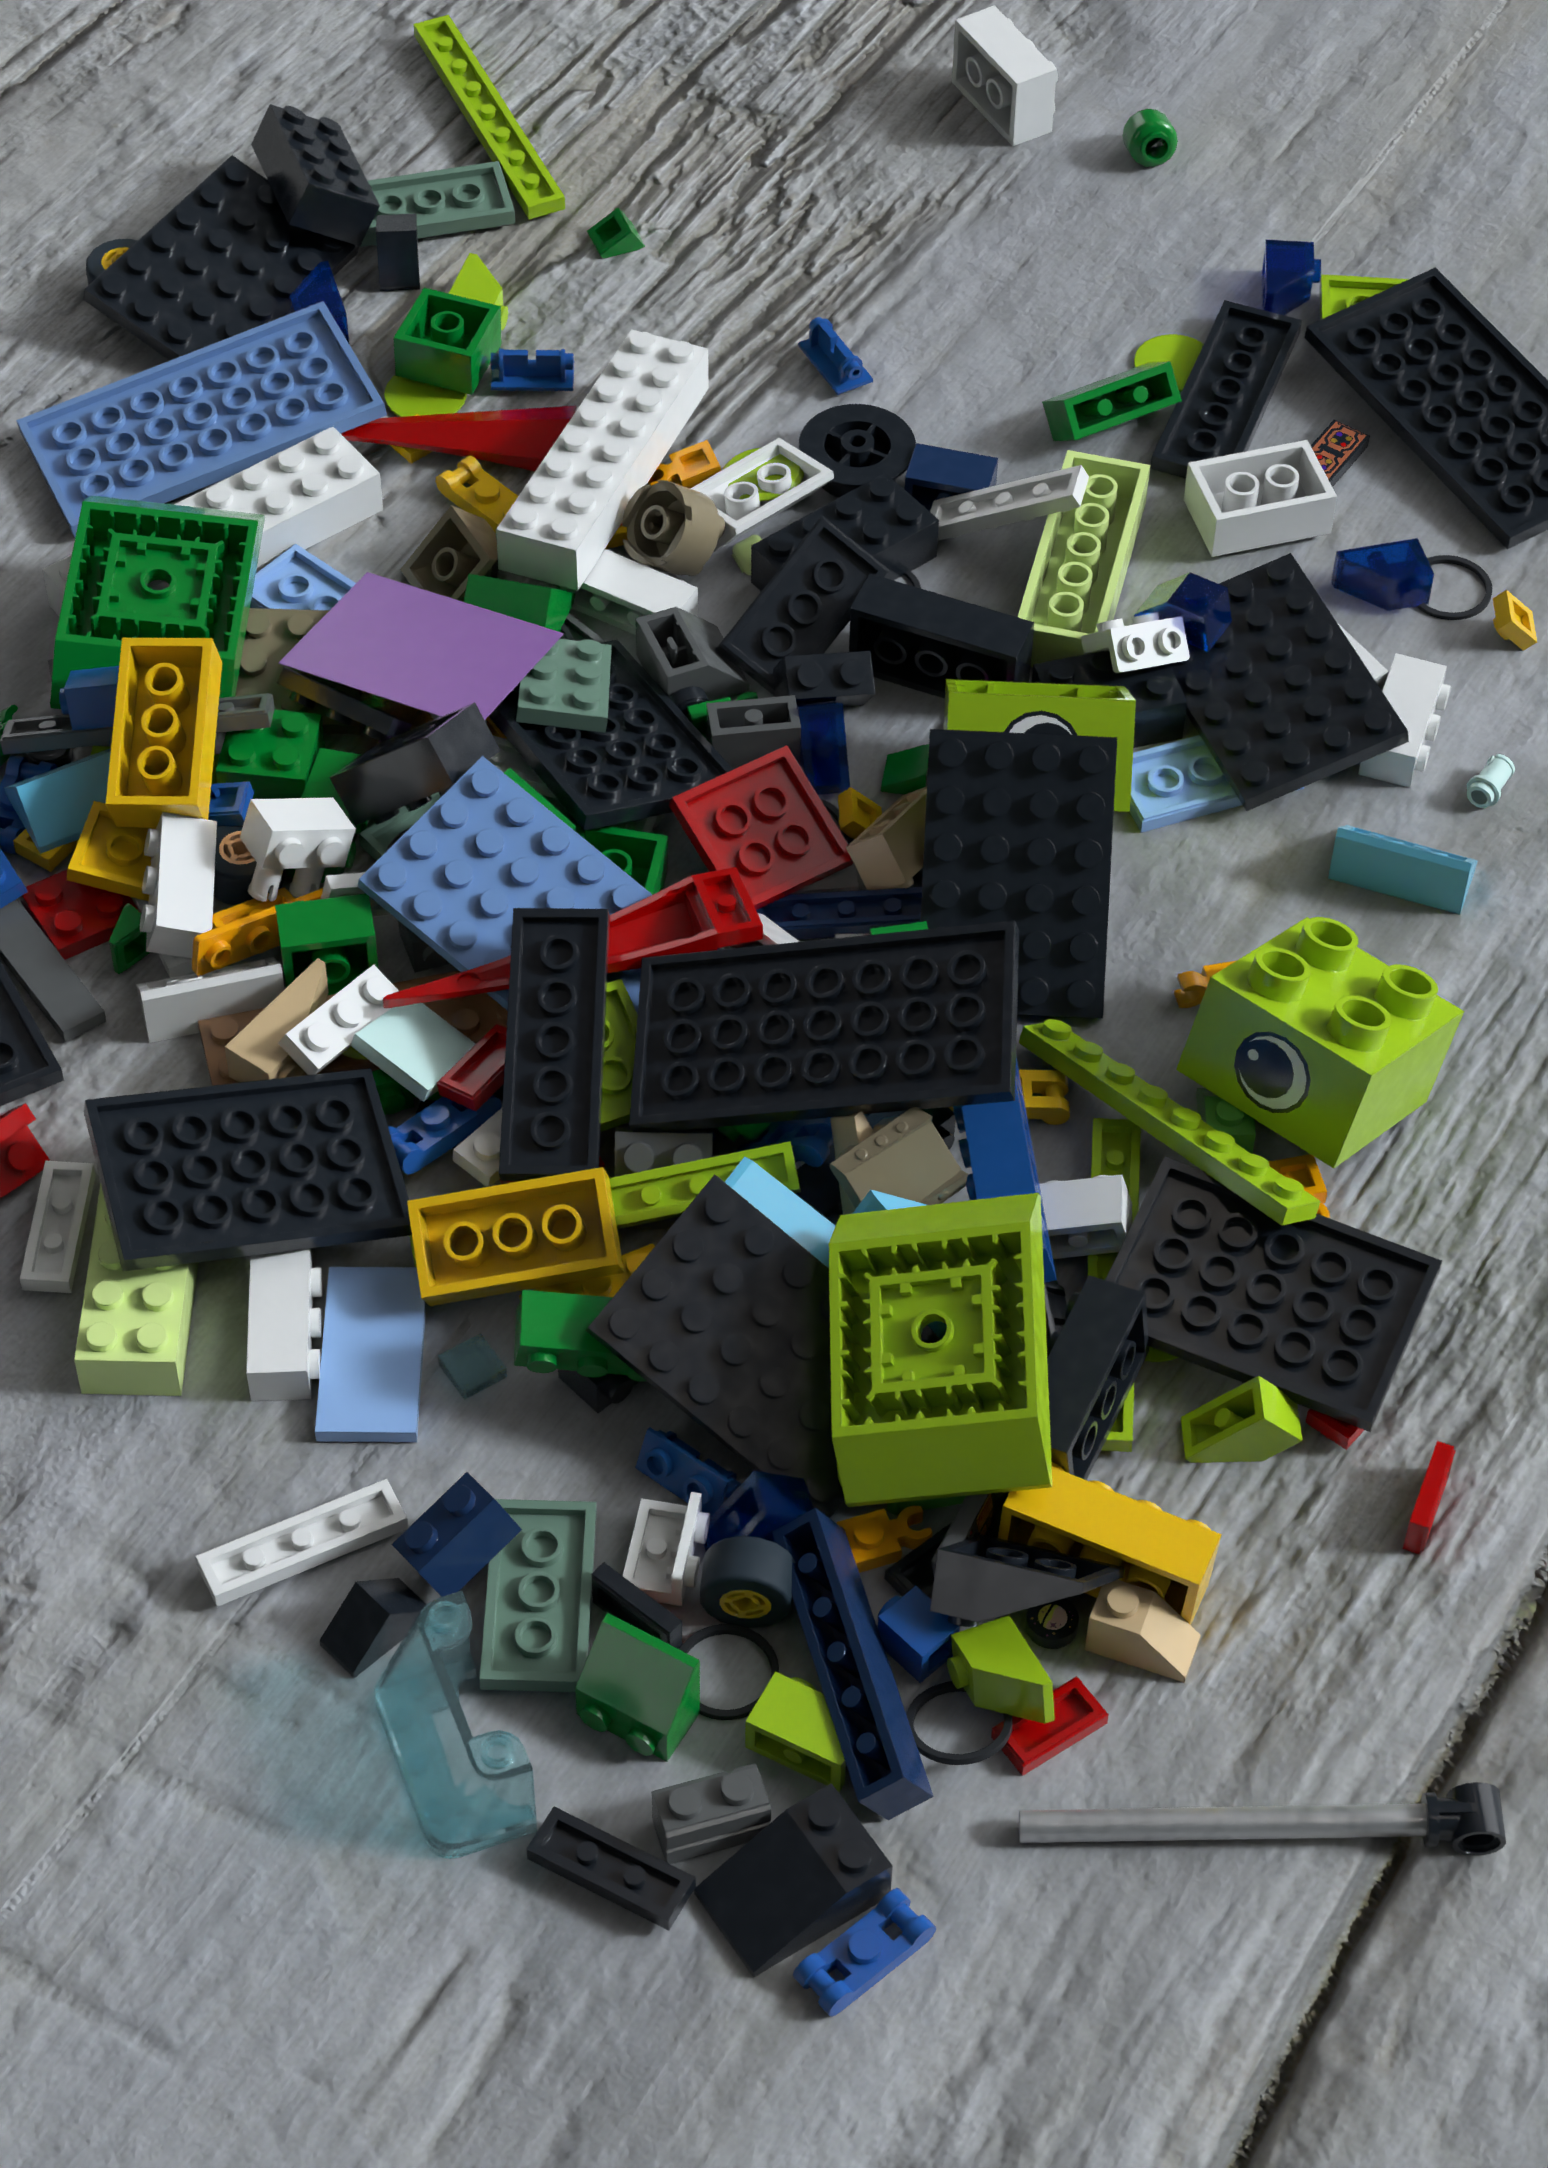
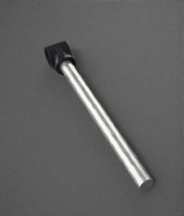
M1481 1782L1458 1785L1449 1790L1446 1798H1437L1435 1792L1423 1793L1421 1804L1019 1810L1020 1843L1422 1836L1425 1847H1437L1439 1842L1452 1841V1847L1456 1852L1472 1856L1497 1852L1506 1844L1500 1791L1495 1785Z

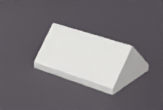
M777 438L690 489L707 495L714 502L718 514L725 521V531L722 537L718 539L715 552L811 496L834 479V473L781 438ZM779 454L800 466L804 472L801 484L789 490L792 478L791 470L787 465L770 463L762 466L757 472L758 486L763 491L782 494L770 501H759L758 488L753 483L737 482L728 486L732 481ZM773 474H779L784 476L783 478L774 481L764 479L767 476ZM743 494L750 495V497L746 499H739V497Z
M274 957L225 966L199 976L195 973H190L173 978L136 984L149 1043L200 1033L198 1025L200 1020L266 1008L285 990L281 963Z

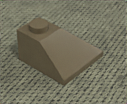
M451 505L400 570L412 586L463 602L468 573L484 576L498 558L496 533L485 519Z

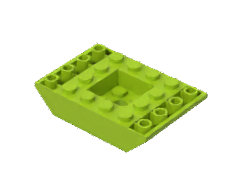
M1031 1193L840 1215L829 1241L832 1441L845 1504L848 1507L1051 1488L1052 1462L1040 1194ZM940 1321L947 1325L946 1333L940 1341L936 1343L921 1341V1333L929 1323Z

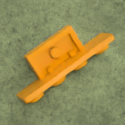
M284 887L278 889V895L274 901H269L268 893L266 902L254 898L214 913L212 930L199 934L193 939L192 971L197 976L204 975L280 946L275 905L321 899L323 888L294 898Z

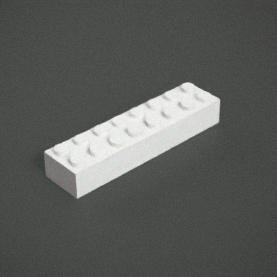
M631 329L497 527L499 570L579 590L621 525L629 500L639 488L648 483L709 388L708 348Z
M334 427L328 428L174 504L265 515L256 573L294 544L307 549L383 511L380 473ZM72 555L43 569L49 606L59 617ZM155 580L147 586L153 590H162L167 588L169 584L162 580Z

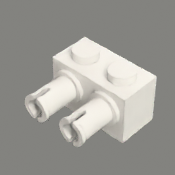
M334 798L250 800L240 839L257 862L248 888V893L253 898L266 902L269 891V901L276 900L284 869L296 868L289 891L293 896L300 897L308 894L309 890L311 892L319 890L325 868L345 866L356 828Z

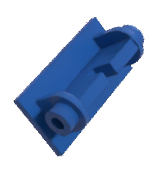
M821 317L814 318L809 324V339L798 342V346L835 393L839 395L873 382V378L863 367L862 360L855 356L836 334L832 323L828 319H822Z
M499 348V353H491V390L573 391L574 354L565 353V349L536 350V360H528V350H504Z
M649 1427L646 1431L635 1468L687 1503H689L691 1492L702 1493V1512L710 1513V1518L716 1521L724 1498L733 1500L741 1489L742 1484L736 1480L737 1474L733 1471L725 1470L709 1458L704 1462L700 1461V1452L677 1438V1434L673 1431L665 1433L662 1430L655 1431Z

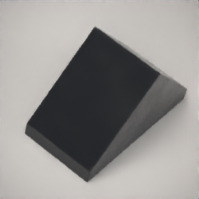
M417 214L376 215L380 291L420 290Z
M400 1578L357 1581L320 1638V1646L355 1678L433 1616V1610Z

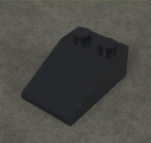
M981 1534L938 1549L930 1611L948 1615V1622L951 1624L977 1627L981 1621L1000 1618V1616L1079 1595L1123 1578L1124 1567Z
M831 1783L781 1813L696 1886L694 1894L754 1978L878 1904L891 1891L893 1865Z

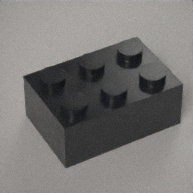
M1109 650L1033 664L1032 683L1126 687L1136 700L1133 748L1183 738L1187 700L1170 664L1115 673Z
M474 702L375 744L332 775L330 780L355 826L371 819L378 825L399 814L398 808L406 806L408 812L430 802L433 799L431 797L432 794L438 792L440 797H442L482 756L489 760L501 750Z

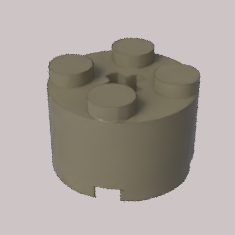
M658 480L659 483L652 486L647 484L642 486L629 500L623 515L622 526L627 527L628 541L623 539V543L627 553L638 563L675 575H698L702 571L704 564L712 556L718 539L722 537L725 531V521L718 514L714 502L701 492L666 480Z

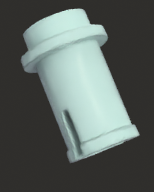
M1496 754L1495 758L1492 755L1480 774L1472 777L1467 783V798L1479 808L1495 805L1501 797L1502 787L1515 772L1513 762L1505 755Z

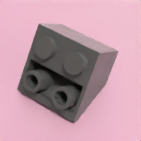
M678 607L635 618L636 656L643 669L668 697L676 691L689 686L702 688L709 701L750 690V684L743 671L716 649L724 639L716 625Z
M629 1124L617 1126L615 1130L614 1177L713 1157V1128L668 1132H633ZM679 1217L625 1228L670 1229Z

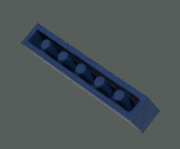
M814 1508L772 1531L775 1543L789 1551L796 1562L792 1563L791 1594L858 1802L883 1818L890 1820L934 1796L845 1529Z

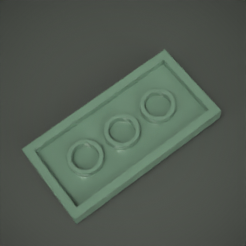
M499 161L367 180L380 204L376 215L417 214L418 239L515 224V210ZM376 215L359 247L377 245Z
M495 1499L522 1530L489 1561L480 1666V1690L575 1692L589 1651L592 1601L591 1574L594 1569L597 1503L586 1501Z

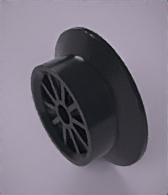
M846 404L826 409L806 423L799 437V450L833 471L834 479L822 488L838 498L883 473H886L896 482L897 478L908 469L916 445L915 436L903 419L886 409L866 404Z

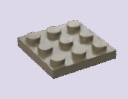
M250 608L235 696L269 693L273 696L276 710L322 714L324 733L361 734L362 723L352 720L349 726L331 719L325 715L328 707L317 702L314 708L289 699L291 690L277 684L283 667L304 673L359 700H364V691L278 664L330 610Z

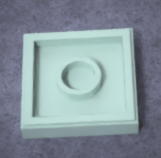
M419 1003L391 1008L355 1033L350 1046L424 1102L438 1091L436 1083L475 1043L426 1005Z

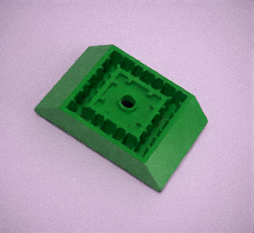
M90 496L82 502L55 637L50 699L51 708L61 709L59 692L60 688L65 687L70 671L119 666L122 638H213L222 660L219 698L235 697L265 515L100 496ZM155 580H162L169 584L167 588L162 590H153L147 585Z

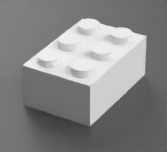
M995 5L955 19L952 83L1012 146L1052 132L1053 114L1055 113V87L1058 81L1055 65L1048 61L1035 47L1033 42L1027 39L1014 26L1011 19L1006 18Z
M1308 440L1189 462L1183 500L1211 557L1331 534L1337 495Z

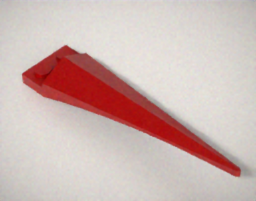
M575 405L379 418L343 432L341 435L347 441L415 448L464 457L473 456L480 460L536 471L577 409Z
M731 867L691 875L637 903L611 914L608 973L641 968L643 957L713 951L722 947L762 940L763 924L737 868ZM511 955L455 975L388 994L383 998V1007L394 1008L509 989Z

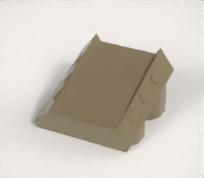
M913 1107L900 1116L883 1118L874 1125L871 1136L858 1145L848 1146L839 1154L836 1160L830 1163L831 1171L855 1209L870 1189L926 1205L943 1203L966 1186L968 1173L961 1170L932 1123L933 1116L918 1107Z

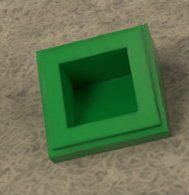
M616 208L587 230L588 235L603 259L637 251L645 247L634 225L619 208Z
M929 744L888 754L881 792L905 795L927 787Z
M129 903L124 906L109 940L113 967L117 974L123 973L151 953L146 951L147 933L140 932L142 913Z

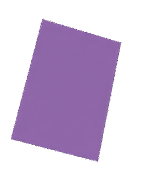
M367 572L278 664L438 716L446 715L475 702L485 720L564 633Z

